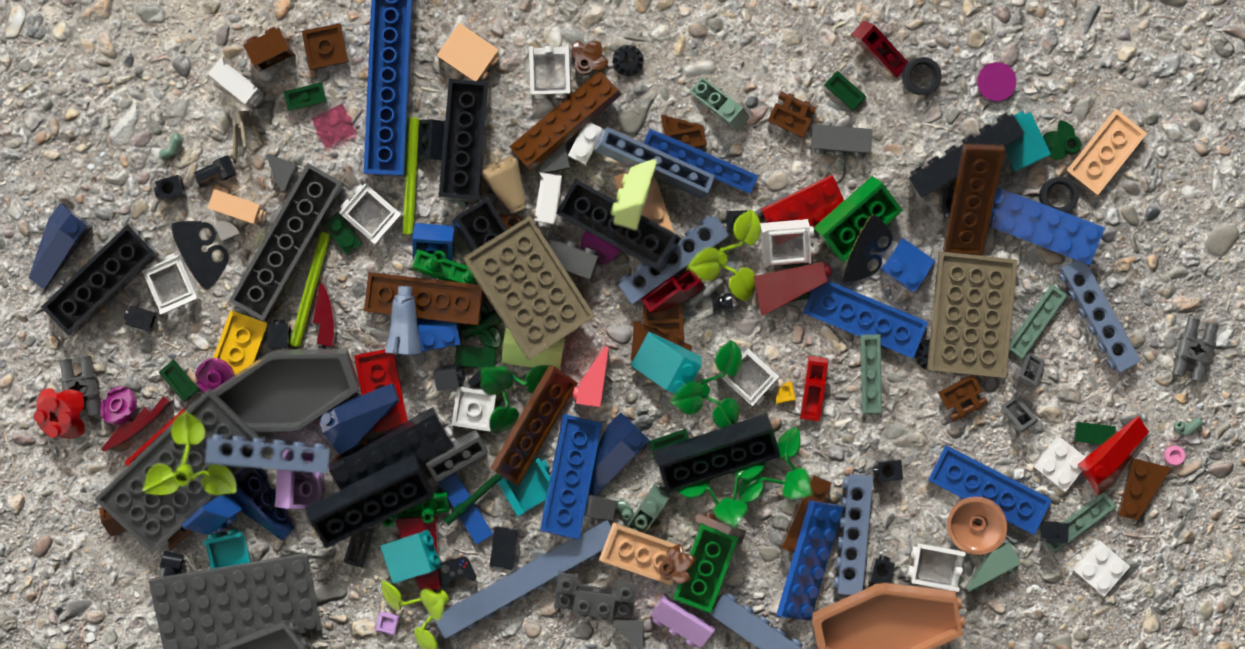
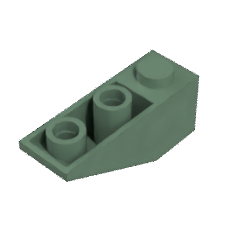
M703 77L689 91L736 132L750 118L742 106Z
M654 484L625 527L646 533L665 506L670 494H667L666 491Z
M1005 541L996 550L986 554L964 587L968 592L971 590L976 592L983 588L982 584L988 581L993 583L1001 578V574L1005 572L1009 574L1018 569L1017 566L1021 562L1011 543Z

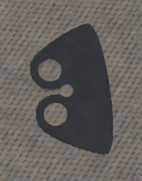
M874 214L866 221L854 244L844 270V283L858 281L877 273L881 268L882 258L878 254L870 255L869 250L875 249L877 252H883L892 243L893 237L889 228ZM886 236L888 238L887 245L882 248L878 247L877 242L879 238ZM871 259H877L878 266L873 270H869L867 267L868 262Z
M203 221L172 223L171 229L174 240L188 268L203 288L210 289L226 267L229 257L227 250L221 245H213L208 248L207 252L201 250L203 245H209L215 240V228L212 224ZM202 228H209L211 230L212 236L210 239L203 240L200 238L199 232ZM214 250H221L224 257L220 262L212 260L211 254Z

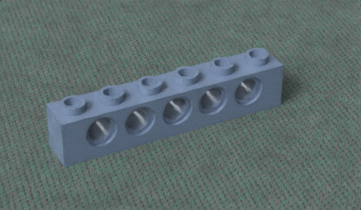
M709 215L700 222L702 226L696 230L692 227L684 233L686 237L679 242L674 251V254L678 256V262L676 264L667 263L659 276H654L651 273V267L642 263L636 267V273L633 275L628 273L619 279L621 283L618 286L632 305L689 265L699 252L708 247L713 248L729 236L716 216L711 218ZM705 230L710 233L708 241H702L699 238L701 231ZM691 242L694 245V251L691 253L685 252L683 244ZM638 276L644 277L646 280L645 286L637 287L634 283L635 279Z
M1075 259L1058 269L1060 271L1058 274L1059 278L1070 289L1068 291L1070 298L1079 305L1078 312L1089 323L1087 328L1091 335H1095L1099 341L1097 346L1102 353L1106 354L1108 358L1107 364L1112 371L1115 370V372H1122L1140 362L1138 354L1089 266ZM1077 275L1083 280L1081 286H1077L1074 283V278ZM1086 293L1092 296V301L1089 304L1084 301ZM1096 310H1099L1102 314L1100 321L1094 319L1093 314ZM1106 327H1108L1111 330V336L1109 338H1106L1103 335V331ZM1115 345H1119L1121 348V353L1118 356L1113 353Z
M213 434L212 438H207L205 463L328 473L330 448H326V444L314 443V447H308L305 442H294V445H285L286 441L283 440L265 443V439L253 438V442L245 441V437L233 436V440L225 439V435ZM225 444H229L233 448V453L229 456L224 455L222 452V447ZM245 446H250L253 449L252 457H245L242 450ZM271 448L274 452L273 458H264L263 450ZM285 450L293 451L294 459L286 461L283 458V452ZM309 451L314 454L313 462L307 463L304 461L303 454Z
M847 473V478L843 479V489L846 490V494L841 500L844 515L840 518L839 529H842V536L838 537L837 541L840 557H836L835 569H838V577H834L833 588L836 589L838 594L853 595L863 590L873 476ZM855 489H859L862 494L858 500H853L851 497ZM853 509H858L860 513L856 520H852L849 516ZM856 529L858 532L857 537L853 540L849 539V530ZM854 549L856 556L853 559H847V550ZM853 569L854 576L851 579H846L844 577L845 570Z

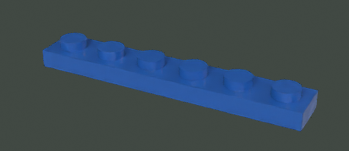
M649 128L643 141L644 144L713 174L715 179L749 194L758 178V175L651 128Z

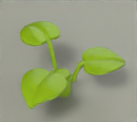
M752 209L740 215L734 224V235L738 240H741L739 243L720 248L719 251L712 247L705 248L693 258L687 267L704 281L714 280L718 276L720 268L733 272L735 275L729 280V288L732 294L742 301H749L753 295L755 274L747 267H742L737 272V270L725 265L728 260L725 251L742 246L744 242L752 246L758 241L761 225L757 214Z
M184 412L180 414L172 425L171 435L177 444L186 443L182 463L174 473L165 464L152 466L147 472L143 492L153 495L171 494L179 486L188 484L190 479L195 480V478L204 475L202 486L206 492L213 495L235 493L237 489L236 479L227 466L212 463L207 471L193 474L192 468L186 465L190 443H200L205 436V428L201 421L190 413Z
M381 580L383 597L392 609L399 611L401 606L422 601L430 616L421 628H415V638L422 649H438L436 639L426 630V626L432 619L437 621L442 619L444 606L449 603L448 595L443 590H439L436 593L423 590L421 591V598L404 602L400 592L393 585Z

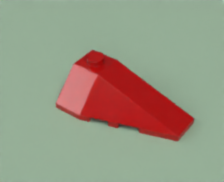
M1139 416L1135 417L1077 464L1097 495H1100L1114 484L1149 433Z

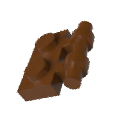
M781 91L778 99L785 101L784 105L781 106L775 103L767 122L803 138L812 120L805 117V114L809 112L814 115L817 107L810 105L811 102L795 98L791 93L786 94ZM790 104L800 108V112L797 113L788 109Z
M969 375L937 392L946 410L955 408L956 412L950 415L953 422L958 419H965L966 415L974 411L978 412L982 410L983 406L988 404L985 397L979 400L976 397L977 394L983 391L974 375ZM970 399L972 404L962 408L960 403Z

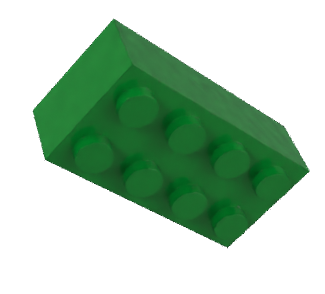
M872 176L813 229L832 254L844 263L849 258L863 226L871 215H876L887 225L903 209L886 186Z
M700 523L689 554L696 558L694 564L687 570L690 580L682 584L677 583L673 599L711 613L739 538Z

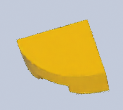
M792 381L784 383L779 388L776 394V404L796 400Z

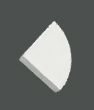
M214 222L221 241L241 234L239 229L229 222Z

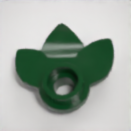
M1059 120L1057 131H1050L1043 135L1045 143L1052 148L1049 157L1056 160L1078 153L1082 146L1081 140L1075 136L1074 127L1063 120ZM1069 142L1074 143L1073 149L1068 147Z

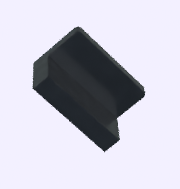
M434 119L419 120L418 160L442 161L445 121Z
M494 527L490 566L513 570L518 529Z

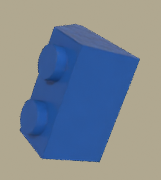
M415 223L412 237L413 260L418 249L430 254H434L438 250L442 251L445 254V259L453 261L455 226Z
M902 238L880 271L913 293L922 283L935 260Z
M417 318L422 352L462 345L458 323Z
M230 493L221 494L199 509L182 526L185 529L210 535L215 531L220 533L227 527L225 523L229 525L238 518L236 514L242 509Z

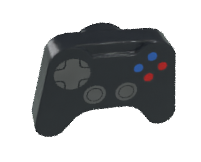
M466 556L444 561L441 563V568H439L440 585L442 588H447L450 580L453 578L465 576L471 581L477 578L472 564Z

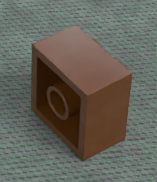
M269 28L264 32V35L260 37L253 36L246 40V44H243L253 67L259 72L295 55L286 34L280 28Z

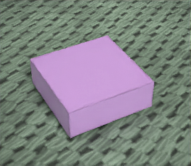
M380 611L375 631L395 635L400 615Z

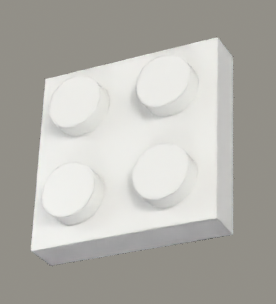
M460 386L456 391L451 425L491 431L489 428V418L495 408L496 395L489 396L482 389Z
M1057 436L1033 467L1066 492L1082 472L1077 464L1086 457L1060 436Z
M1098 540L1075 566L1073 571L1102 596H1105L1130 566Z

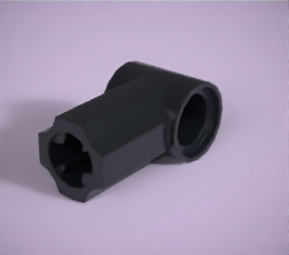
M229 155L213 161V164L194 172L200 188L219 180L229 179L237 174Z
M164 551L160 563L161 571L159 577L178 574L182 567L184 555Z

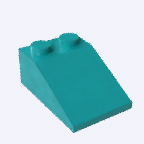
M648 332L631 366L665 390L676 394L686 383L694 381L702 366V356Z

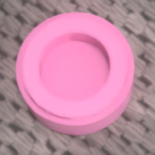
M1170 446L1164 452V459L1168 464L1177 466L1184 462L1185 452L1179 446Z

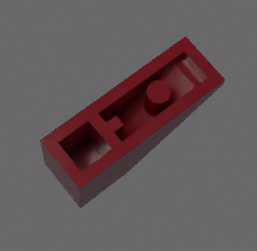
M863 20L851 36L867 53L897 78L903 72V68L908 61L874 24Z

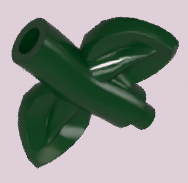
M483 302L480 325L467 324L459 329L465 340L479 335L481 343L485 346L495 349L501 348L502 335L499 328L495 326L501 322V318L495 310L489 313L487 305Z

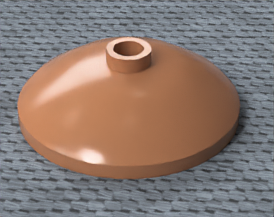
M969 497L959 501L951 509L947 519V530L951 540L958 548L970 554L982 555L996 550L1003 543L1007 534V519L1002 509L993 501L983 497ZM981 519L982 523L978 524L975 520Z

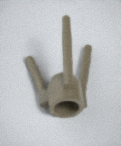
M249 111L235 112L234 120H232L234 161L237 159L238 129L241 130L243 148H247L245 129L250 128V124L260 145H264L255 124L254 116H250Z

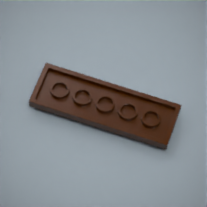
M599 71L509 147L525 166L532 171L622 94Z
M964 144L943 252L983 256L1005 152L1003 146Z
M368 272L364 304L365 312L392 315L393 300L395 295H398V286L413 287L412 296H415V298L411 299L415 300L417 318L480 325L484 295L480 285Z
M549 365L491 465L490 469L512 483L520 485L578 382L556 367Z

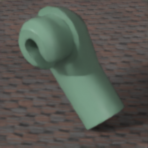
M172 134L169 147L159 151L162 160L180 153L183 145V139L180 134Z
M1197 417L1190 423L1177 421L1173 428L1178 434L1190 436L1204 424Z
M616 500L618 501L616 510L622 515L624 520H630L633 516V509L626 501Z

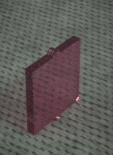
M343 103L311 118L317 129L316 134L320 136L325 148L356 134V130L351 122L352 117L348 116Z

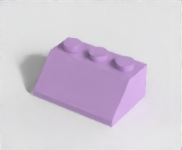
M285 450L283 458L286 461L293 460V451ZM308 451L303 454L305 462L311 463L314 461L315 457L312 452ZM277 469L275 507L305 509L306 506L321 500L324 473Z
M662 594L650 613L654 623L661 627L663 624L670 628V633L676 637L680 635L685 637V642L694 648L696 646L701 648L715 630L712 624Z

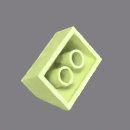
M650 160L632 166L629 174H624L622 180L624 188L619 189L616 199L619 200V203H614L612 215H615L614 224L637 230L651 188L657 160Z
M506 327L501 363L530 368L539 365H552L560 370L565 337L528 360Z

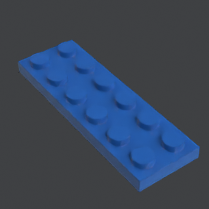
M997 187L989 227L1091 265L1105 227Z
M830 281L811 291L803 314L859 337L864 334H880L881 346L912 359L928 324L925 320Z
M567 414L562 416L539 531L575 540L580 539L602 423Z
M947 445L944 446L927 479L963 499L983 497L993 501L1002 509L1008 522L1035 535L1052 499Z
M809 500L776 615L784 618L811 620L843 511L842 506Z

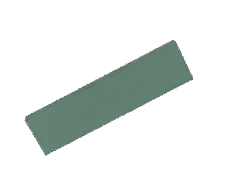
M1050 284L1011 339L1009 351L1023 360L1068 295L1053 284Z
M860 335L862 414H882L881 335Z
M1106 491L1097 495L1063 521L1069 523L1068 543L1117 507ZM1044 542L1052 554H1055L1068 544Z

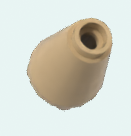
M509 155L503 158V162L497 165L495 162L486 165L485 169L481 171V176L504 206L510 209L511 213H514L526 206L524 204L525 197L519 164L513 155Z

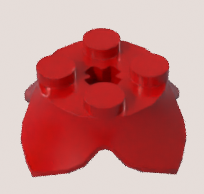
M51 388L43 389L40 392L33 418L47 436L51 438L74 439L84 435L85 424L79 418V414L84 407L83 392L70 389L56 393Z

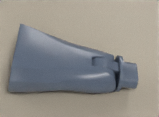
M398 286V295H395L392 305L391 326L385 353L422 354L417 326L415 300L411 299L415 298V296H412L413 287Z

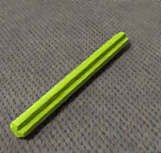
M416 117L408 119L403 214L404 235H413L419 133V118Z
M320 232L291 336L290 345L300 347L331 237L330 234Z

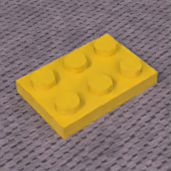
M230 310L213 358H220L226 361L236 375L256 361L268 328V323Z

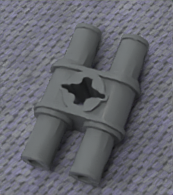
M1188 317L1185 331L1180 335L1177 352H1175L1177 358L1172 374L1184 377L1188 360H1194L1195 366L1191 380L1203 383L1207 366H1210L1212 363L1210 361L1214 347H1216L1214 341L1219 325L1207 322L1203 339L1199 340L1195 336L1200 319ZM1190 347H1196L1201 352L1195 353Z
M79 357L82 375L77 378L73 373L72 359L59 360L62 378L59 381L62 384V391L76 390L73 388L79 384L86 385L87 387H84V389L76 391L83 392L88 416L99 415L97 397H99L100 392H98L97 375L93 372L92 357Z

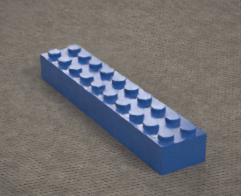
M371 0L364 151L365 175L406 176L414 0Z

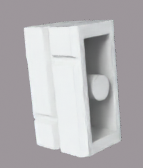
M591 122L586 124L579 132L568 154V158L586 166L603 129Z

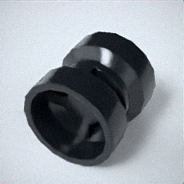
M731 292L724 293L723 296L711 295L714 315L720 314L721 311L734 312Z

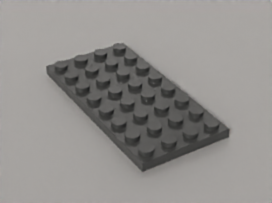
M210 388L185 411L200 420L205 428L203 440L198 444L190 443L186 465L192 468L193 474L207 471L209 465L212 464L205 463L207 438H212L213 434L225 435V439L233 440V436L245 437V441L253 442V438H260ZM173 423L94 499L151 554L161 547L182 527L184 522L214 496L206 492L202 486L204 475L195 478V480L190 479L188 484L179 486L171 494L153 495L143 492L147 472L152 466L165 464L174 473L182 463L186 443L177 444L173 440L171 435ZM225 444L222 447V452L224 455L229 456L233 453V448L231 445ZM245 446L242 450L245 457H252L254 453L250 446ZM225 465L232 471L234 476L245 467Z
M308 553L149 580L163 649H210L221 647L228 642L289 619L290 622L293 621L298 626L299 633L322 630Z

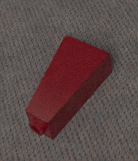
M820 262L754 276L761 315L769 314L829 282V277H832L830 265H826V262Z
M434 516V520L431 523H425L422 517L396 519L401 539L429 530L430 535L433 537L436 552L440 558L437 516ZM439 568L415 577L420 590H429L436 593L437 589L441 588Z

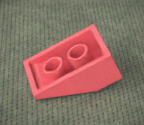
M609 347L603 348L580 381L579 387L574 388L573 399H577L576 404L600 407Z

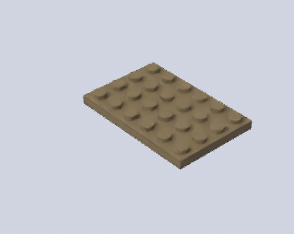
M531 216L463 258V261L528 360L595 317Z
M938 252L927 370L1006 378L1018 260Z

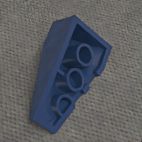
M62 203L58 205L47 221L29 275V279L44 290L92 228L90 224Z
M389 384L336 405L318 417L323 434L339 455L343 456L358 447L367 432L371 433L380 418H384L396 406L399 398L395 385Z
M621 412L607 426L598 445L589 492L593 495H597L650 440Z
M245 466L234 476L237 489L235 493L230 494L241 507V511L283 541L294 529L285 508L275 507L276 491L270 487L266 472L259 467Z

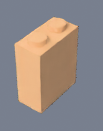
M460 23L437 54L440 60L473 81H484L489 74L487 72L488 68L491 65L494 66L500 58L498 55L499 50Z
M215 189L208 208L258 226H260L261 222L264 223L267 216L266 207Z

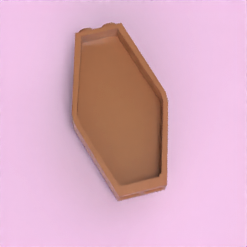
M890 583L875 584L813 613V626L818 649H934L963 636L962 628H966L964 616H959V610L962 609L961 598H956L955 591Z

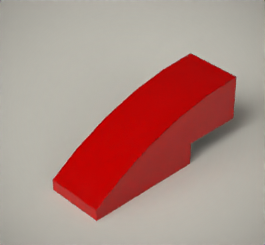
M808 356L800 419L820 421L828 358Z

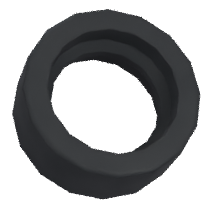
M927 57L915 58L909 61L902 72V82L905 88L916 95L930 94L935 91L940 85L942 78L939 65ZM917 65H927L933 73L932 82L925 88L916 87L911 81V71Z
M1059 176L1049 179L1043 184L1039 193L1041 204L1065 213L1075 208L1079 199L1077 186L1067 177ZM1062 184L1069 189L1070 200L1064 207H1055L1048 201V191L1053 185Z

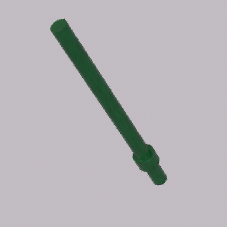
M496 473L462 504L459 503L454 507L455 510L444 519L446 524L449 526L460 515H465L468 512L467 509L503 477Z

